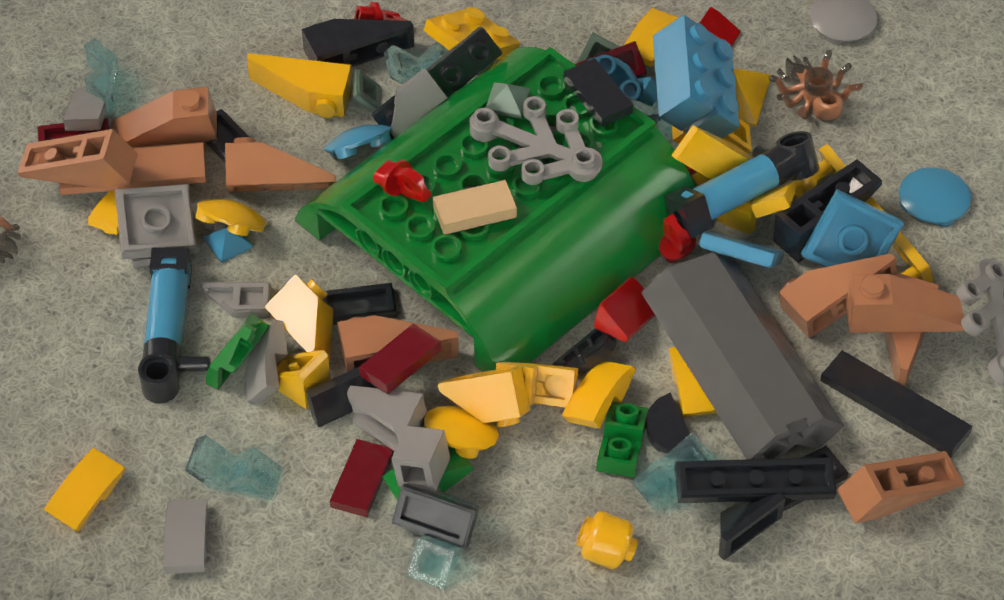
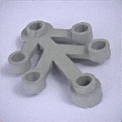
M537 96L529 97L523 103V115L531 122L536 135L499 121L498 116L489 108L477 109L470 117V134L475 140L489 142L498 136L524 147L510 151L504 146H495L489 150L488 164L494 171H505L510 166L522 164V180L529 185H536L545 179L569 174L576 181L587 182L593 180L602 169L600 153L584 145L578 131L579 116L573 110H561L556 116V128L565 135L569 148L556 143L545 118L546 103ZM497 157H502V158H504V159H503V160H496L495 158H497ZM550 157L558 161L543 165L539 159ZM529 171H537V173L532 174Z
M983 259L976 265L973 280H966L957 288L956 293L962 303L972 306L983 296L984 292L988 294L989 303L980 310H971L962 318L961 324L968 334L978 336L988 327V322L993 321L998 355L988 363V371L998 384L1004 386V266L998 261Z

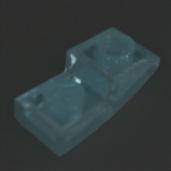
M692 432L664 457H659L631 483L652 508L658 512L677 498L674 470L676 461L717 459L698 436Z

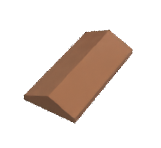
M205 141L132 147L138 153L129 184L93 188L59 183L60 195L115 191V189L206 183Z

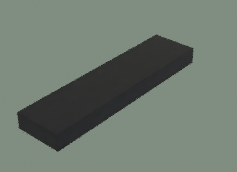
M843 350L840 351L821 374L820 381L936 450L940 452L946 451L950 458L972 431L973 426Z
M832 457L676 461L674 466L678 503L749 502L777 493L782 494L785 497V501L834 499L837 495Z

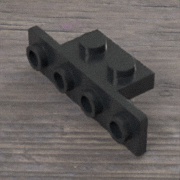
M478 27L426 70L448 98L501 56L502 51L483 27ZM395 95L372 113V117L378 125L391 126L395 107ZM390 132L391 140H393L394 136Z

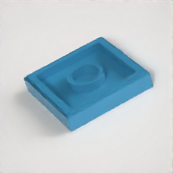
M836 189L801 254L804 258L823 267L885 255L890 250L904 223L902 220Z
M717 231L702 233L699 244L701 248L768 268L781 264L785 253L778 249Z

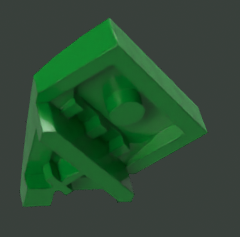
M251 313L211 363L206 375V384L219 390L230 374L235 373L269 330L270 325Z

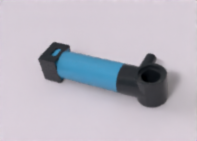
M806 131L791 132L780 137L776 142V147L772 149L756 146L752 152L753 158L694 189L683 186L664 196L669 216L674 214L680 226L687 230L691 238H694L713 228L712 220L789 180H802L815 175L820 170L812 134Z
M189 248L151 249L149 266L151 288L143 357L138 366V374L142 394L152 403H167L176 397L180 389L179 371H208L211 365V358L208 356H181L187 290L190 289L192 274Z

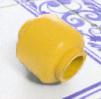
M598 511L593 517L586 516L579 531L576 545L581 547V555L584 559L614 570L621 565L623 560L629 562L632 560L638 545V539L632 537L633 525L631 522L607 512Z

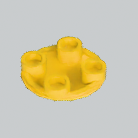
M212 199L197 203L196 219L215 224L217 221L227 224V231L236 235L248 236L249 230L264 232L265 227L268 225L267 219L261 214L237 201Z
M439 406L429 410L423 419V428L444 430L447 445L455 448L456 453L463 458H477L480 450L494 446L499 439L498 428L493 422L482 423L461 407Z

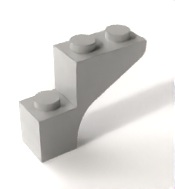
M350 385L347 396L352 405L354 423L395 451L391 459L398 487L409 484L426 491L435 492L450 461V454L444 430L423 428V419L427 413L423 393L393 390L386 394L378 388Z

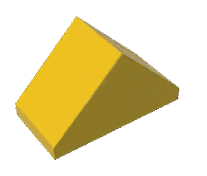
M324 350L289 354L276 365L280 387L278 391L306 410L309 408L305 391L331 380L329 357Z

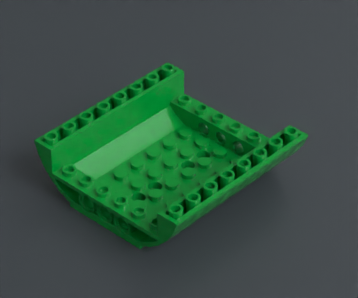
M520 47L510 51L304 205L298 211L295 222L319 241L333 230H339L473 337L474 366L485 372L496 370V363L533 362L596 310L600 303L627 279L637 276L660 257L659 243L664 236L663 223L664 219L669 216L664 196L683 186L694 189L696 185L685 164L671 156L675 150L656 128L655 121L633 106V114L601 127L563 80L564 71L575 67L574 63L551 47L546 50L537 47ZM494 82L530 88L528 98L537 96L545 101V118L549 126H556V116L561 110L570 109L578 114V131L584 145L600 153L602 169L593 180L587 182L576 181L569 174L545 179L536 185H529L522 180V164L510 166L505 171H494L488 164V153L491 148L504 146L512 151L518 149L517 147L520 145L498 136L489 142L475 140L470 134V117L477 109L486 108ZM497 115L499 121L536 135L531 122L524 115H522L521 119ZM558 130L551 131L557 144L569 148L564 134ZM497 157V158H495V159H496V160H503L504 158H502V157ZM550 157L539 159L543 165L558 161ZM387 160L393 162L406 160L410 163L412 169L422 175L424 183L432 196L426 202H421L403 194L399 196L388 195L384 192L383 186L373 182V175ZM529 171V173L534 174L537 173V171ZM506 180L517 207L516 218L443 234L433 207V197L465 190L464 188L467 186H481Z

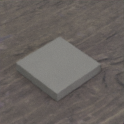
M188 184L115 189L122 259L151 257L152 248H189L190 254H196L197 247Z

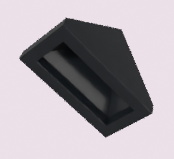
M777 493L729 507L722 511L720 515L719 556L723 560L727 559L781 519L785 497Z

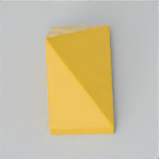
M734 68L732 72L736 77V97L739 106L738 117L749 126L756 127L772 75L743 68Z

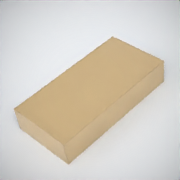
M506 180L433 197V207L444 235L517 217V207Z

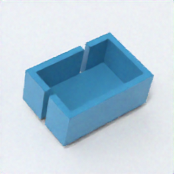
M682 15L654 34L653 45L659 118L680 131L686 128V134L694 125L722 139L740 128L739 106L735 87L736 77L732 72L734 71L732 46L726 40L720 39L706 30L702 24L694 22L685 15Z

